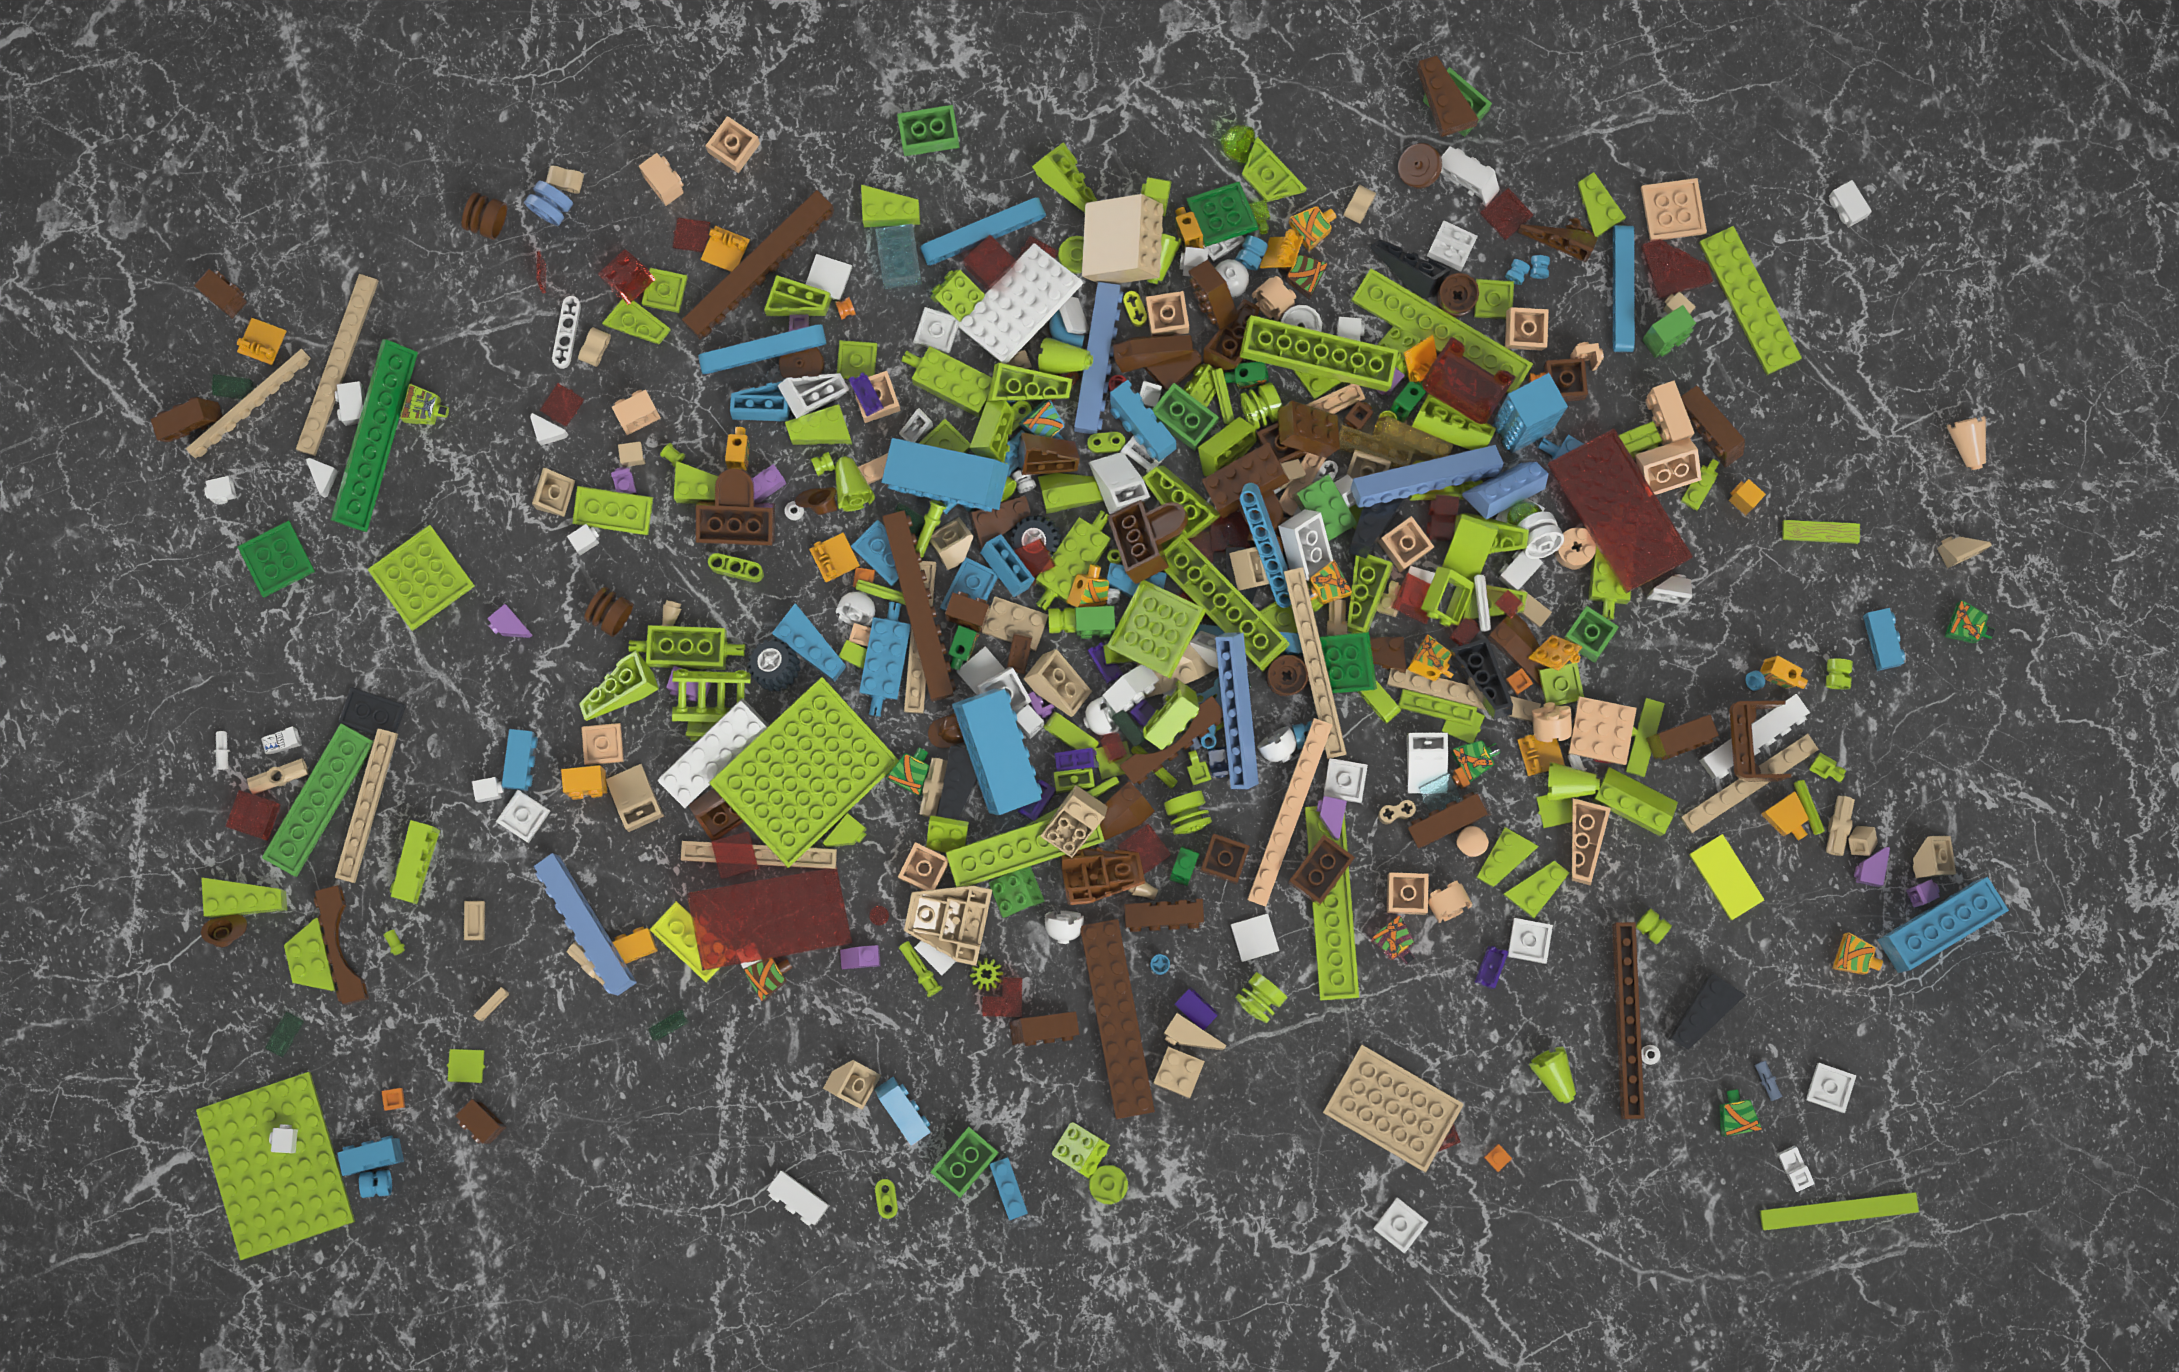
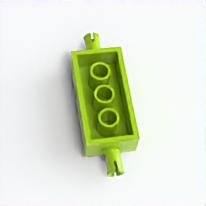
M929 346L922 358L913 355L909 351L905 352L902 362L916 368V372L912 377L913 385L980 418L988 401L991 377Z
M1617 505L1611 506L1610 522L1598 521L1595 525L1594 540L1596 552L1591 563L1588 598L1591 601L1603 602L1602 616L1608 618V620H1614L1615 603L1627 604L1630 601L1636 525L1622 523L1624 507L1619 506L1617 508Z
M1100 511L1092 524L1087 523L1080 517L1036 579V584L1046 590L1036 603L1040 608L1042 606V609L1046 611L1055 597L1068 604L1067 599L1076 575L1088 574L1090 564L1096 565L1111 543V538L1101 531L1108 522V514L1105 515V512Z
M648 625L646 641L629 640V652H646V664L648 667L673 668L676 666L688 669L725 670L726 657L728 655L745 656V644H728L725 628Z

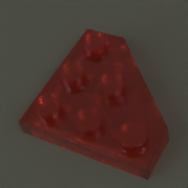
M1661 239L1642 244L1641 248L1658 299L1713 283L1709 266L1704 261L1691 257L1690 254L1668 245L1667 242Z

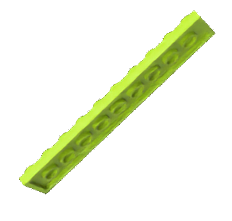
M1372 268L1351 302L1390 325L1408 331L1422 339V341L1433 335L1436 352L1465 369L1477 371L1478 377L1488 381L1507 394L1520 387L1533 363Z
M1317 806L1305 807L1308 855L1323 834L1347 851L1345 814L1340 838L1337 841L1332 838L1319 818L1320 812H1317ZM1348 866L1320 906L1312 901L1320 1001L1359 998Z

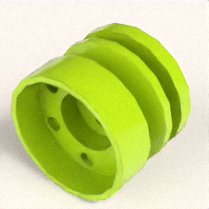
M1271 382L1258 386L1259 396L1252 389L1249 390V397L1245 392L1240 394L1244 416L1250 424L1255 426V430L1260 429L1259 422L1263 427L1267 426L1266 417L1272 423L1279 421L1278 410L1283 406Z
M1202 791L1191 792L1164 803L1168 816L1177 815V818L1170 822L1171 826L1180 824L1179 827L1173 829L1174 835L1189 834L1212 823L1211 817L1202 819V816L1207 815L1209 811H1199L1198 807L1205 804Z
M1256 972L1248 981L1253 990L1249 991L1246 988L1241 990L1247 998L1238 994L1235 999L1247 1013L1255 1019L1267 1023L1270 1019L1264 1012L1273 1016L1275 1013L1269 1006L1273 1004L1276 1007H1280L1288 997L1268 979Z

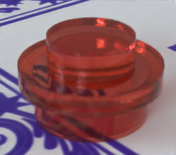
M876 906L870 912V920L875 925H884L889 919L887 909L882 906Z

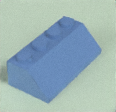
M1537 462L1520 463L1465 491L1462 496L1487 520L1544 490L1548 473Z

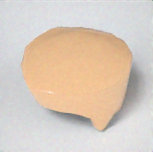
M1467 826L1459 833L1456 843L1465 855L1475 857L1487 850L1489 841L1483 830L1476 826Z

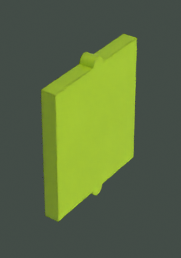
M1476 712L1473 726L1446 720L1442 732L1448 733L1469 744L1474 743L1477 733L1481 731L1480 726L1485 716Z
M1127 741L1095 749L1102 780L1125 774L1119 765L1132 756L1129 752Z
M1548 795L1536 797L1539 807L1538 814L1541 816L1543 828L1572 822L1571 798L1548 801Z
M450 1049L449 1063L447 1064L448 1082L482 1083L483 1069L485 1068L484 1050Z

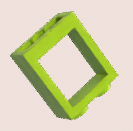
M1437 567L1421 609L1427 612L1428 617L1436 620L1439 619V623L1444 626H1459L1475 583L1452 569ZM1449 582L1456 586L1446 614H1443L1437 608Z

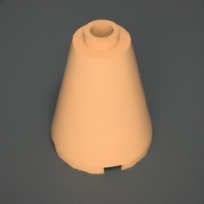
M1985 416L1981 417V421H1978L1977 418L1955 422V427L1952 428L1951 424L1947 425V429L1966 467H1971V470L1983 468L1982 464L1986 463Z

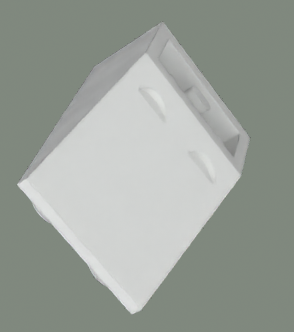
M1120 452L1089 462L1109 514H1114L1139 500L1145 503L1150 498L1142 477L1125 454Z
M1409 733L1407 735L1408 793H1447L1448 733Z

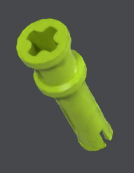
M937 500L930 501L931 506L928 514L924 516L925 524L915 546V552L919 551L921 557H924L933 531L940 524L941 514L947 507L944 503Z
M907 941L902 944L899 950H901L919 977L918 983L923 985L928 993V998L942 990L943 987L938 985L933 977V972L927 970L910 942Z

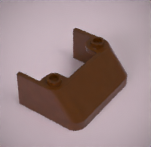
M1738 701L1731 705L1729 713L1734 773L1738 778L1748 782H1778L1792 778L1791 774H1761L1760 767L1754 760L1752 723L1756 719V709H1774L1786 705V701Z

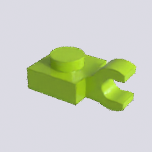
M1196 750L1188 752L1192 766L1187 767L1192 785L1211 780L1206 761L1200 763Z
M1822 753L1818 754L1809 768L1810 771L1824 779L1831 776L1838 782L1843 780L1846 772L1842 767H1835L1837 762Z

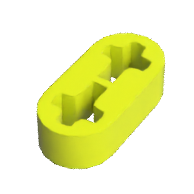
M1129 291L1124 295L1123 303L1132 325L1141 327L1147 321V313L1139 294ZM1130 296H1132L1133 299L1136 298V307H1133L1131 302L1127 303V301H1129ZM1135 311H1138L1140 316L1143 315L1142 321L1134 320L1136 317Z

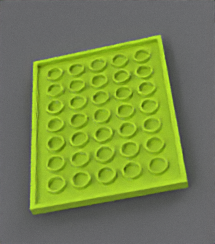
M821 677L708 783L780 861L789 868L895 767L899 760L825 679Z
M311 1072L196 1109L240 1260L355 1222ZM281 1124L292 1125V1129H298L296 1153L271 1152L272 1144L269 1142L270 1133L273 1132V1128H280Z

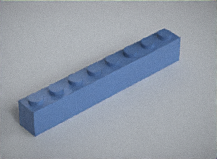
M1098 282L1087 347V350L1093 355V364L1088 370L1083 371L1074 432L1096 434L1098 430L1102 429L1103 419L1100 418V412L1105 410L1106 400H1103V394L1108 392L1109 382L1105 381L1106 375L1111 373L1112 364H1108L1109 357L1114 355L1111 344L1112 339H1116L1118 328L1114 326L1115 320L1119 321L1120 310L1117 309L1118 302L1122 303L1123 291H1120V285Z
M1496 445L1354 478L1351 492L1358 508L1370 507L1380 502L1387 503L1393 499L1407 498L1418 493L1424 494L1430 490H1441L1451 485L1458 486L1468 481L1495 477L1501 473L1504 463Z
M1224 633L1215 637L1230 785L1231 789H1249L1259 784L1244 634Z
M552 853L536 864L534 867L537 871L535 873L537 878L544 882L547 887L545 888L546 893L555 900L557 911L560 914L563 913L566 918L564 922L575 933L574 939L576 942L583 946L585 957L594 964V972L605 982L603 984L605 990L609 994L618 996L636 984L635 978L561 857Z

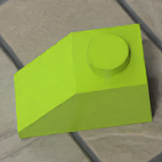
M847 813L823 844L826 847L854 845L856 842L860 843L865 838V831L867 829Z

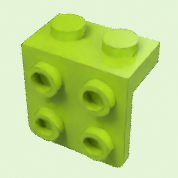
M951 270L945 275V281L933 288L931 291L933 294L930 298L935 303L939 302L957 321L962 322L963 317L971 314L975 309V305L983 300L985 294L961 270Z
M1393 326L1377 346L1398 350L1395 368L1405 375V380L1408 372L1404 352L1420 343L1422 339L1408 331Z
M1072 1122L1052 1151V1155L1090 1179L1091 1175L1095 1173L1099 1162L1106 1155L1110 1145Z

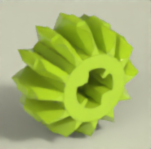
M984 958V965L978 960L979 968L972 966V970L977 973L970 974L972 978L977 977L972 982L973 985L981 982L978 987L979 990L983 988V985H986V991H989L990 984L996 989L997 986L994 981L1002 982L997 976H1002L1003 972H996V970L1001 968V965L998 964L993 967L995 964L994 959L991 960L990 965L987 958ZM984 970L992 972L990 979L981 977V975H984L982 973Z

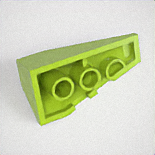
M1053 473L1038 477L1046 514L1104 501L1094 476Z
M1463 513L1464 515L1499 526L1489 554L1527 548L1529 529L1491 518L1486 520L1480 515ZM1462 514L1456 516L1454 534Z
M637 651L621 659L616 664L615 670L611 674H607L598 688L595 687L579 704L586 721L641 700L659 689L653 672Z

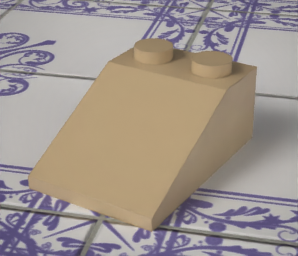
M1057 649L1042 654L1024 677V680L1036 694L1071 717L1074 716L1092 692Z
M1178 1013L1163 1034L1166 1036L1164 1040L1173 1046L1177 1043L1182 1046L1224 1050L1226 1047L1224 1043Z

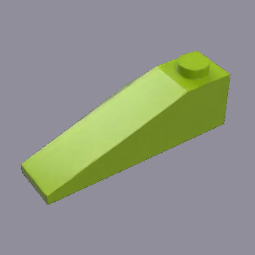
M1063 142L1032 167L1043 182L1085 212L1086 203L1096 202L1097 199L1091 188L1085 185L1083 180L1085 176L1083 172L1079 173L1076 167L1078 163L1076 158Z

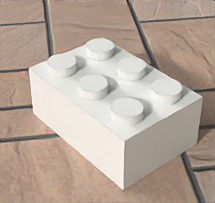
M1304 509L1278 526L1290 570L1303 567L1306 580H1309L1333 561L1321 512Z

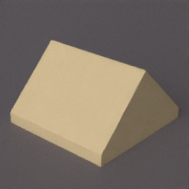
M1355 450L1347 474L1354 479L1387 471L1391 461Z
M543 468L532 502L533 506L537 510L564 517L575 480Z

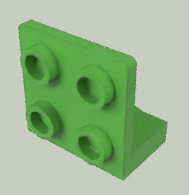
M1031 866L1010 872L989 882L1003 918L1030 906L1045 902Z

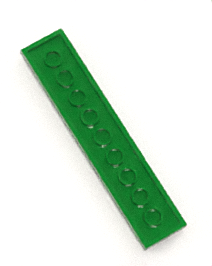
M382 339L331 517V521L362 532H367L418 354L414 350L387 339Z

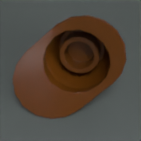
M834 487L809 489L796 497L795 504L798 507L811 508L818 515L834 512L837 510L835 499L837 490Z
M955 713L935 720L929 727V740L936 747L948 748L965 742Z
M238 914L211 919L203 925L201 936L205 942L216 947H227L244 934L248 925L247 920Z

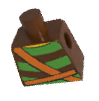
M1298 255L1294 267L1279 268L1288 272L1286 283L1310 299L1326 270L1327 263Z
M770 957L744 968L743 971L761 1001L764 1002L787 982L784 973L793 967L787 958L777 964L775 959Z

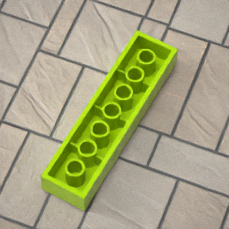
M1252 315L1246 323L1240 352L1241 358L1387 392L1392 386L1398 350Z
M1183 534L1164 550L1169 568L1163 571L1198 606L1206 610L1205 614L1224 633L1244 634L1245 653L1262 672L1290 645L1275 627Z

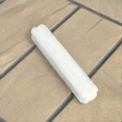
M1476 575L1474 579L1480 630L1489 631L1491 630L1485 576Z

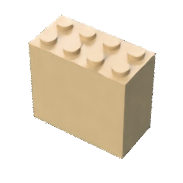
M1143 194L1086 203L1082 277L1096 283L1104 282L1110 284L1159 278L1161 269L1163 204Z

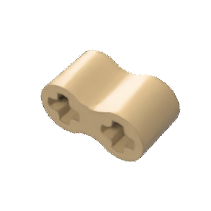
M550 166L546 183L558 190L579 194L584 174L575 170Z
M1359 185L1343 216L1361 224L1376 193Z
M592 327L580 350L578 359L597 367L610 342L611 335Z
M1404 800L1397 806L1386 805L1379 811L1378 819L1383 824H1390L1398 818L1409 819L1415 813L1416 807L1409 800ZM1404 805H1406V808L1411 809L1408 814L1402 812ZM1386 810L1388 813H1392L1390 819L1383 816Z

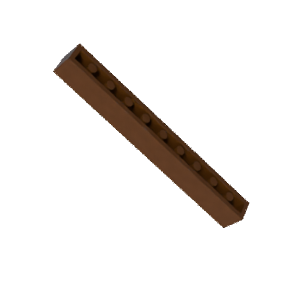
M816 190L682 319L684 325L699 339L707 337L716 324L719 325L725 320V315L729 311H734L743 298L746 299L752 294V289L756 285H761L770 272L773 273L779 268V263L783 259L787 260L797 246L800 247L805 243L806 237L810 233L814 234L824 220L827 221L832 217L833 205Z
M904 510L882 516L931 701L934 702L953 697V691L956 690L954 679H949L948 673L952 671L949 661L944 660L943 654H946L944 642L940 643L938 638L942 634L939 624L935 625L933 618L937 617L934 606L930 607L928 599H932L930 589L925 588L924 581H927L925 570H920L919 567L922 559L920 552H915L914 545L917 544L915 533H910L909 527L912 526L910 515L906 516Z
M1616 922L1612 924L1621 1120L1645 1119L1636 922Z

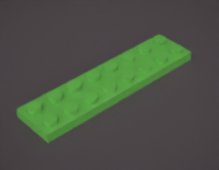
M340 724L262 856L264 860L295 877L298 876L371 752L374 741Z

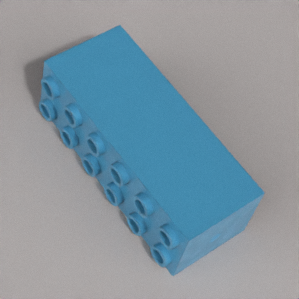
M1548 373L1509 393L1493 420V427L1496 428L1495 432L1497 434L1500 433L1503 438L1502 444L1504 448L1509 450L1511 454L1551 434L1568 406L1551 375Z
M892 438L881 483L887 484L888 489L897 492L910 493L919 497L924 496L937 501L942 500L951 504H961L966 507L992 512V509L999 510L1010 465L995 459Z
M992 689L952 704L988 812L995 815L1004 814L1042 799L1040 795L1042 794L1039 783H1036L1034 777L1036 776L1035 769L1028 760L1030 757L1029 751L1022 742L1024 738L1023 733L1016 724L1017 715L1010 706L1011 697L1005 689Z
M1985 877L1970 883L1879 938L1878 942L1896 971L1901 973L1915 968L2009 910L1989 878Z

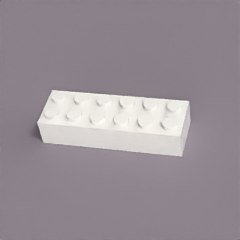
M742 698L661 775L658 782L686 808L710 785L708 782L767 729L769 724Z

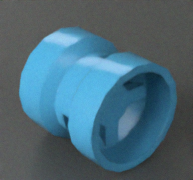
M1543 255L1532 256L1531 264L1533 266L1530 270V277L1537 279L1548 278L1549 270L1547 268L1550 264V257Z
M1514 259L1511 264L1512 268L1508 270L1505 277L1509 281H1514V284L1522 285L1524 274H1528L1530 266L1519 259Z
M1161 954L1154 956L1150 964L1151 970L1157 975L1165 974L1170 967L1169 959Z

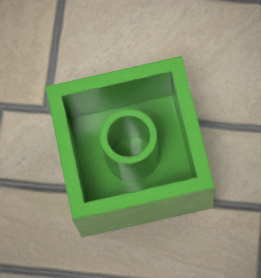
M1114 606L1076 608V635L1080 636L1081 639H1091L1092 635H1100V638H1110L1115 631Z
M1586 606L1564 639L1582 646L1578 653L1595 663L1619 627Z

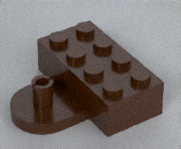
M1269 442L1202 479L1217 511L1223 518L1240 509L1248 524L1240 502V495L1245 484L1254 483L1260 489L1273 529L1275 530L1281 524L1283 508L1274 490L1290 482ZM1246 493V495H1248V496H1250V497H1253V496H1254V495L1251 494V493ZM1252 510L1256 514L1260 513L1257 510ZM1258 527L1260 530H1266L1263 527Z
M732 467L724 470L716 480L715 501H698L696 504V543L772 546L775 541V503H754V481L751 475L744 469Z
M1139 500L1108 516L1125 572L1135 584L1169 568L1161 543L1181 534L1188 522V514L1179 503H1165L1150 511L1143 501Z

